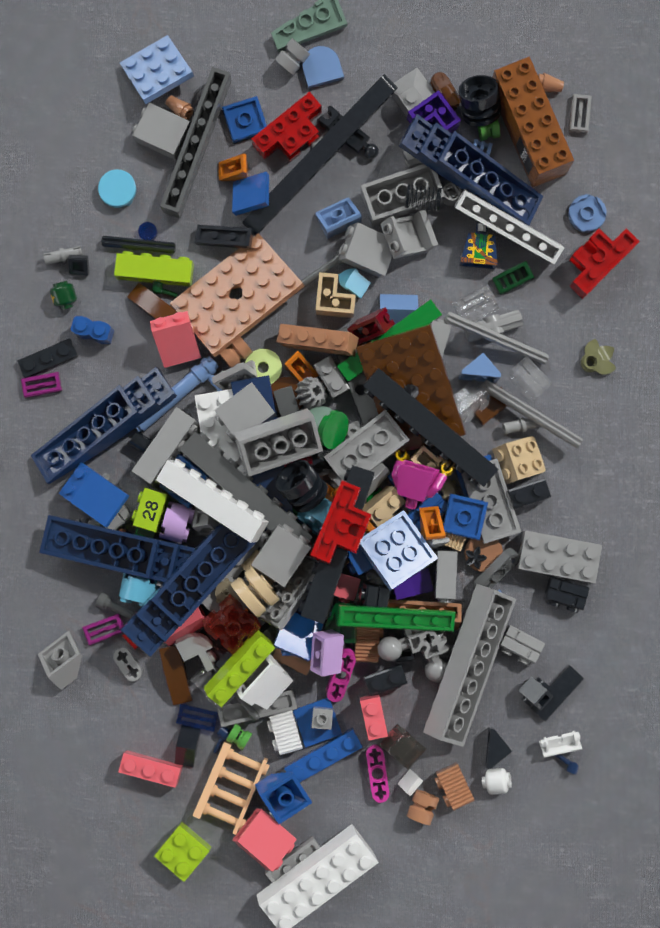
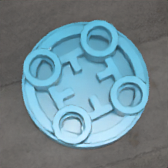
M119 169L105 173L98 184V192L105 204L114 208L131 205L137 191L133 177L128 172Z

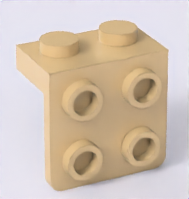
M533 436L505 443L492 449L494 458L498 459L506 485L545 472V466L536 439Z

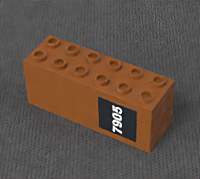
M530 56L494 70L492 78L498 83L502 109L501 116L532 188L566 175L574 162V158Z

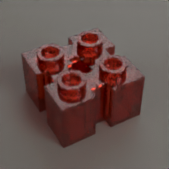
M229 594L219 604L220 610L217 613L212 610L202 620L205 631L215 640L219 638L222 646L233 655L244 644L242 639L246 635L251 638L261 626L257 617L247 608L244 610L241 603Z

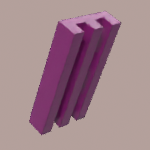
M59 372L21 379L24 398L63 391ZM55 377V381L26 386V383ZM52 385H56V386H57V387H54V388H49V389H44V390H39V391H34V392H29V393H27V390H32V389H37V388H42V387H47V386H52Z
M120 614L82 627L88 645L123 633L117 630L91 640V636L119 626L121 629L123 622ZM114 619L117 620V623H114L112 625L106 626L104 628L98 629L90 633L88 632V629L96 627L98 625L104 624Z

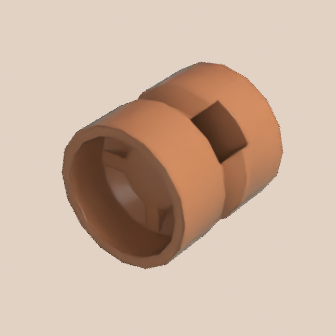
M240 337L219 355L232 368L240 363L241 358L246 359L253 352Z
M416 789L412 798L414 804L410 805L406 816L419 823L431 825L434 816L432 810L437 808L439 798Z

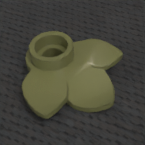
M596 339L588 342L585 346V355L580 361L582 369L586 372L596 371L601 375L613 372L616 367L610 362V359L613 356L614 347H599ZM587 360H591L593 365L588 366Z

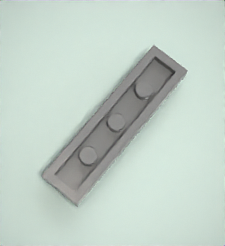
M292 689L283 691L268 709L255 703L253 707L260 715V718L295 710L297 709V704ZM239 702L222 706V708L217 707L221 727L253 720Z

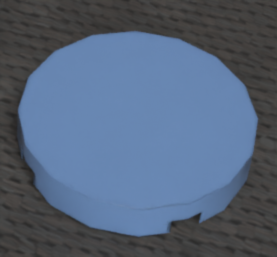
M585 194L577 197L569 207L568 217L575 229L589 233L596 231L602 226L607 211L605 204L600 198Z

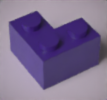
M439 90L409 110L407 114L409 123L418 114L430 124L438 123L450 133L458 129L461 122Z
M422 569L393 589L395 600L434 591L429 569Z

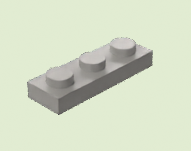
M312 836L285 855L282 859V865L273 872L265 870L266 876L273 883L318 850L320 845Z

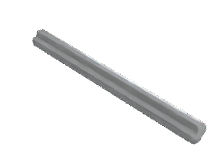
M448 312L445 317L447 323L537 362L545 364L548 360L546 353L452 312Z
M486 380L482 384L481 389L568 444L575 448L581 445L582 438L492 382Z

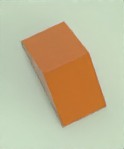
M240 154L219 162V181H237L248 177L246 154Z
M299 351L284 364L285 369L299 382L307 377L315 378L319 376Z
M439 507L419 508L420 528L423 538L425 540L446 538Z

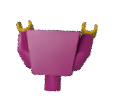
M399 450L396 452L398 461H395L391 476L398 495L407 497L405 507L416 509L418 501L424 502L441 490L447 480L446 476L452 475L453 466L449 471H445L444 468L447 464L443 463L441 466L442 473H439L440 470L408 461L409 454L407 451L404 457L400 458L401 451Z

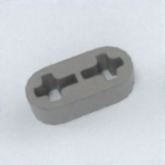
M126 647L117 649L114 653V660L124 676L129 681L139 680L143 675V669L132 652ZM120 651L128 654L126 659L129 663L126 664L124 660L118 659ZM129 665H131L133 669H138V672L136 673L137 677H135L134 675H129V673L131 672L130 668L128 667Z

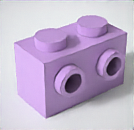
M333 629L313 633L311 671L321 677L341 673L344 635Z

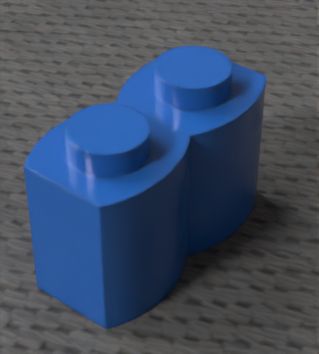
M75 316L70 329L79 338L94 339L101 344H111L114 330L109 324L103 321L92 322L89 318L83 316Z

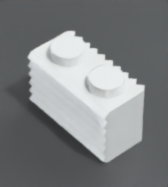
M293 710L270 715V720L267 721L269 731L274 732L275 740H272L275 752L279 751V754L283 755L303 749Z

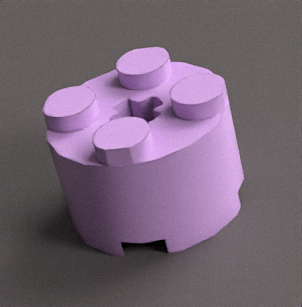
M169 501L168 507H171V509H166L162 523V531L164 533L160 532L159 538L182 544V542L187 541L190 530L187 528V524H192L195 510H191L192 507L187 508L183 504Z

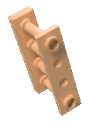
M225 740L193 816L200 819L202 814H209L235 826L233 834L236 835L237 831L246 822L243 817L256 789L255 784L259 782L261 775H266L270 765L266 764L268 758H264L261 764L234 752V749L231 748L233 743ZM232 759L259 771L255 781H250L226 770V767H223L225 760ZM218 777L221 779L224 777L251 789L247 800L219 789L215 785ZM215 795L242 807L239 819L211 807V804L207 803L209 797H214Z

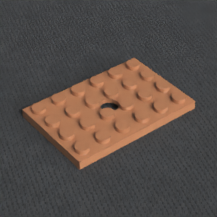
M258 233L252 238L251 249H237L171 301L170 304L177 312H188L195 335L215 358L301 290L304 284ZM234 288H241L243 290V295L238 300L229 297L231 290Z

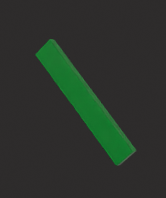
M430 299L373 341L431 324L433 320L435 321L441 317L442 313ZM358 352L355 353V357L350 356L337 366L348 382L364 372Z
M339 605L337 625L454 632L456 612L449 610Z

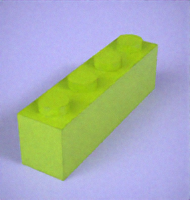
M122 251V254H116L114 276L117 280L146 283L157 281L166 285L192 286L194 263L188 257H179L178 259H172L168 255L152 257V254L149 253L133 255L134 253L129 251Z
M256 629L203 687L206 695L222 708L275 649L271 640Z

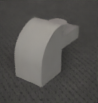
M189 633L176 639L175 645L183 661L199 655L207 672L214 669L216 659L211 650L208 651L213 648V643L206 635Z

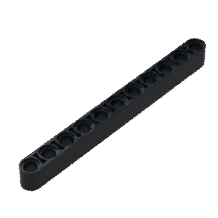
M385 74L382 75L269 193V206L253 210L243 220L242 224L246 228H252L255 236L260 233L391 97L398 87Z

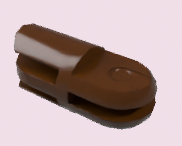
M437 72L431 78V86L435 92L440 91L455 111L460 104L459 95L445 73Z

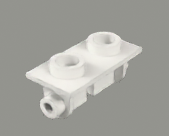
M575 731L562 734L560 737L558 735L548 738L543 737V740L539 741L544 758L582 750L580 734Z

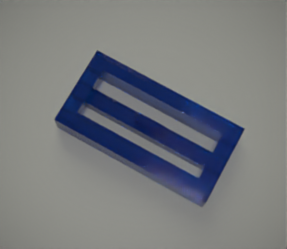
M180 704L176 723L214 732L218 712ZM184 709H187L191 711L213 715L214 717L213 719L189 713H184L183 711ZM182 717H186L195 720H200L212 723V726L203 725L181 719Z

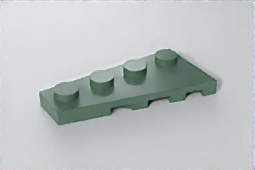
M318 0L308 10L305 9L299 13V16L293 20L290 19L271 32V36L277 51L280 52L286 50L285 46L291 38L302 44L347 27V21L338 0Z

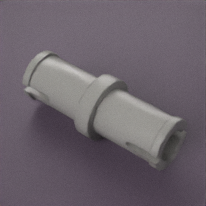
M80 245L68 249L60 248L59 251L43 253L45 264L48 265L62 261L67 263L69 255H83Z
M524 417L516 421L502 423L505 435L519 431L523 433L528 429L541 427L528 418L524 419Z

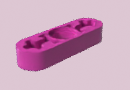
M344 648L342 653L341 671L345 672L346 676L343 679H338L335 677L336 674L330 675L326 687L327 697L332 702H339L343 699L356 663L355 654L349 648ZM347 655H349L350 659L346 660V666H344L343 658H346ZM336 684H337V685H338V692H336L335 695H333L332 692L335 691V689H336Z
M373 744L366 750L371 793L376 802L383 803L389 798L384 752L379 745ZM372 749L380 752V755H377L378 762L382 761V765L374 764L370 766V763H374L373 756H369V753H372ZM375 768L383 770V776L380 779H375L372 776V771ZM385 781V784H381L382 791H386V794H383V798H379L378 795H375V792H378L377 784L373 786V782L381 783Z

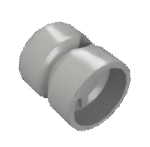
M291 38L285 46L286 51H281L275 60L294 75L300 68L299 63H304L310 56V53L296 40Z

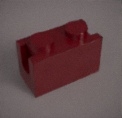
M386 307L357 319L347 329L348 332L358 337L357 345L386 333L395 324L393 319L390 320ZM363 327L362 334L358 332V328Z

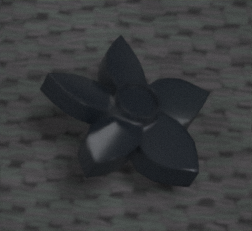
M477 547L474 553L466 550V555L469 557L466 565L474 563L475 567L480 569V561L487 559L485 555H480V547Z

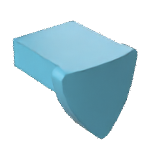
M356 268L345 270L339 274L340 285L356 295L357 298H362L371 284L370 281L358 273Z

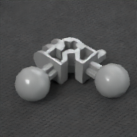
M404 629V638L398 640L390 636L383 638L379 642L378 654L386 661H395L400 657L402 651L408 648L412 653L421 651L425 659H428L425 666L427 679L435 683L442 681L447 663L439 659L438 655L449 650V646L445 645L447 638L442 636L444 631Z

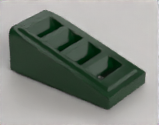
M524 261L492 279L499 294L502 295L535 279L527 261ZM521 268H524L528 277L524 278L520 270ZM515 271H517L521 279L518 282L513 274ZM507 275H510L514 284L510 285L506 277ZM500 278H503L507 286L506 288H503L499 280Z

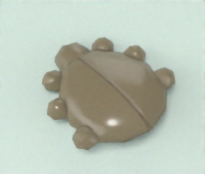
M447 477L441 488L444 495L442 496L443 499L448 501L450 494L463 496L460 492L461 487L456 486V481H452L451 478Z
M228 578L219 583L215 589L216 603L222 602L225 606H229L231 602L233 605H236L237 600L241 601V598L231 586L232 582H229Z

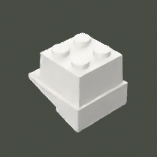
M269 654L236 692L243 701L251 706L255 703L268 709L293 682V679L278 661Z

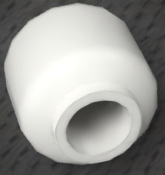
M504 768L488 769L485 776L482 777L483 789L486 788L491 795L507 793L508 789L512 787L510 772H506Z

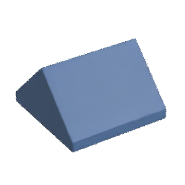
M349 197L315 212L327 239L346 231L352 224L361 223L362 219L361 213Z
M380 294V309L386 307L390 320L393 319L395 324H397L418 309V295Z
M482 353L461 371L458 380L479 382L488 380L492 383H497L501 373L487 356Z

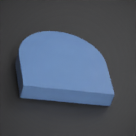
M317 46L308 51L310 56L302 63L308 89L344 79L339 58L332 49L325 46Z

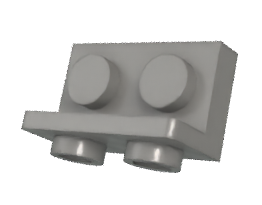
M251 360L246 363H238L234 367L220 372L212 377L213 384L222 390L232 389L231 382L256 378L255 362Z

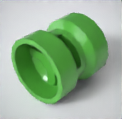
M498 119L492 124L478 126L481 141L487 140L488 137H500Z
M235 724L226 741L235 743L239 749L243 750L252 733L243 731L241 726Z

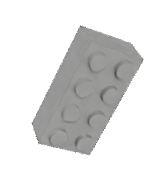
M422 164L361 185L360 193L372 226L381 224L391 216H394L396 219L420 211L419 194L421 185V206L424 195L425 207L428 208L427 197L429 187V207L433 187L434 202L432 199V203L434 206L437 188H442L437 173ZM407 185H410L409 208H405ZM412 185H414V188H413V203H414V207H413V209H412V196H411ZM418 185V191H417V205H418V208L416 209L415 192H416V186ZM443 189L441 192L440 204L443 203L445 199Z
M176 407L134 466L132 472L158 488L160 482L156 479L166 461L175 460L178 454L184 455L179 449L194 432L200 433L199 423Z
M308 408L233 433L243 468L248 476L323 451L315 418Z
M522 531L519 548L520 558L516 569L595 584L602 545L531 531Z

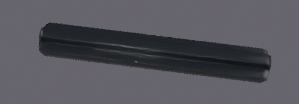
M102 236L101 239L103 247L175 253L176 244L174 242Z

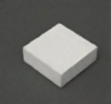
M409 769L398 785L411 796L423 780L414 771Z

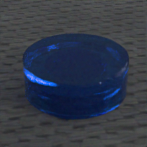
M144 222L138 228V234L141 239L155 240L158 235L156 226L151 222Z

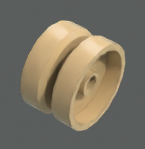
M251 566L244 572L245 578L250 584L248 585L242 578L238 577L231 583V586L246 606L259 617L266 611V607L260 599L273 606L280 598L274 592L267 579Z

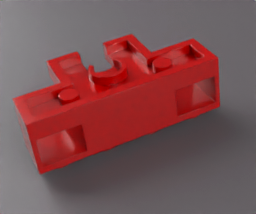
M309 91L251 138L253 147L264 160L279 148L290 162L301 154L299 148L305 143L310 147L319 139V131L312 124V121L322 114V105Z
M599 228L569 259L582 272L569 287L584 299L640 241L627 228L614 241Z
M343 480L341 481L310 554L312 558L330 565L337 546L356 554L371 519L370 513L354 507L360 493V487Z

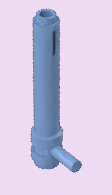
M210 356L204 357L198 366L192 367L191 372L172 387L177 397L137 426L136 429L139 432L148 429L201 382L204 383L208 380L217 391H223L214 385L212 381L213 374L217 372L216 369L219 367Z

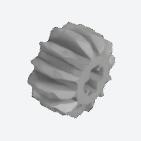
M307 377L297 384L298 388L295 390L298 394L296 399L300 400L299 405H304L305 409H313L323 405L326 402L325 398L328 396L325 393L327 388L322 386L323 381H318L317 377Z

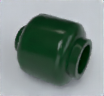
M67 281L52 284L53 288L50 289V295L54 306H61L62 310L73 307L72 303L77 301L73 284Z

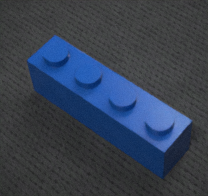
M351 728L342 733V735L329 740L286 764L284 769L286 772H293L298 781L301 782L361 749L363 745L354 728Z

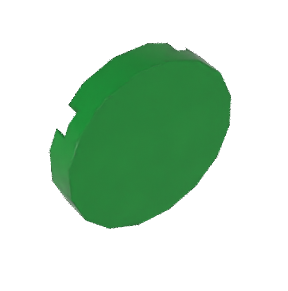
M332 410L328 416L325 415L322 418L318 427V434L323 447L335 449L344 441L348 432L349 422L343 412Z

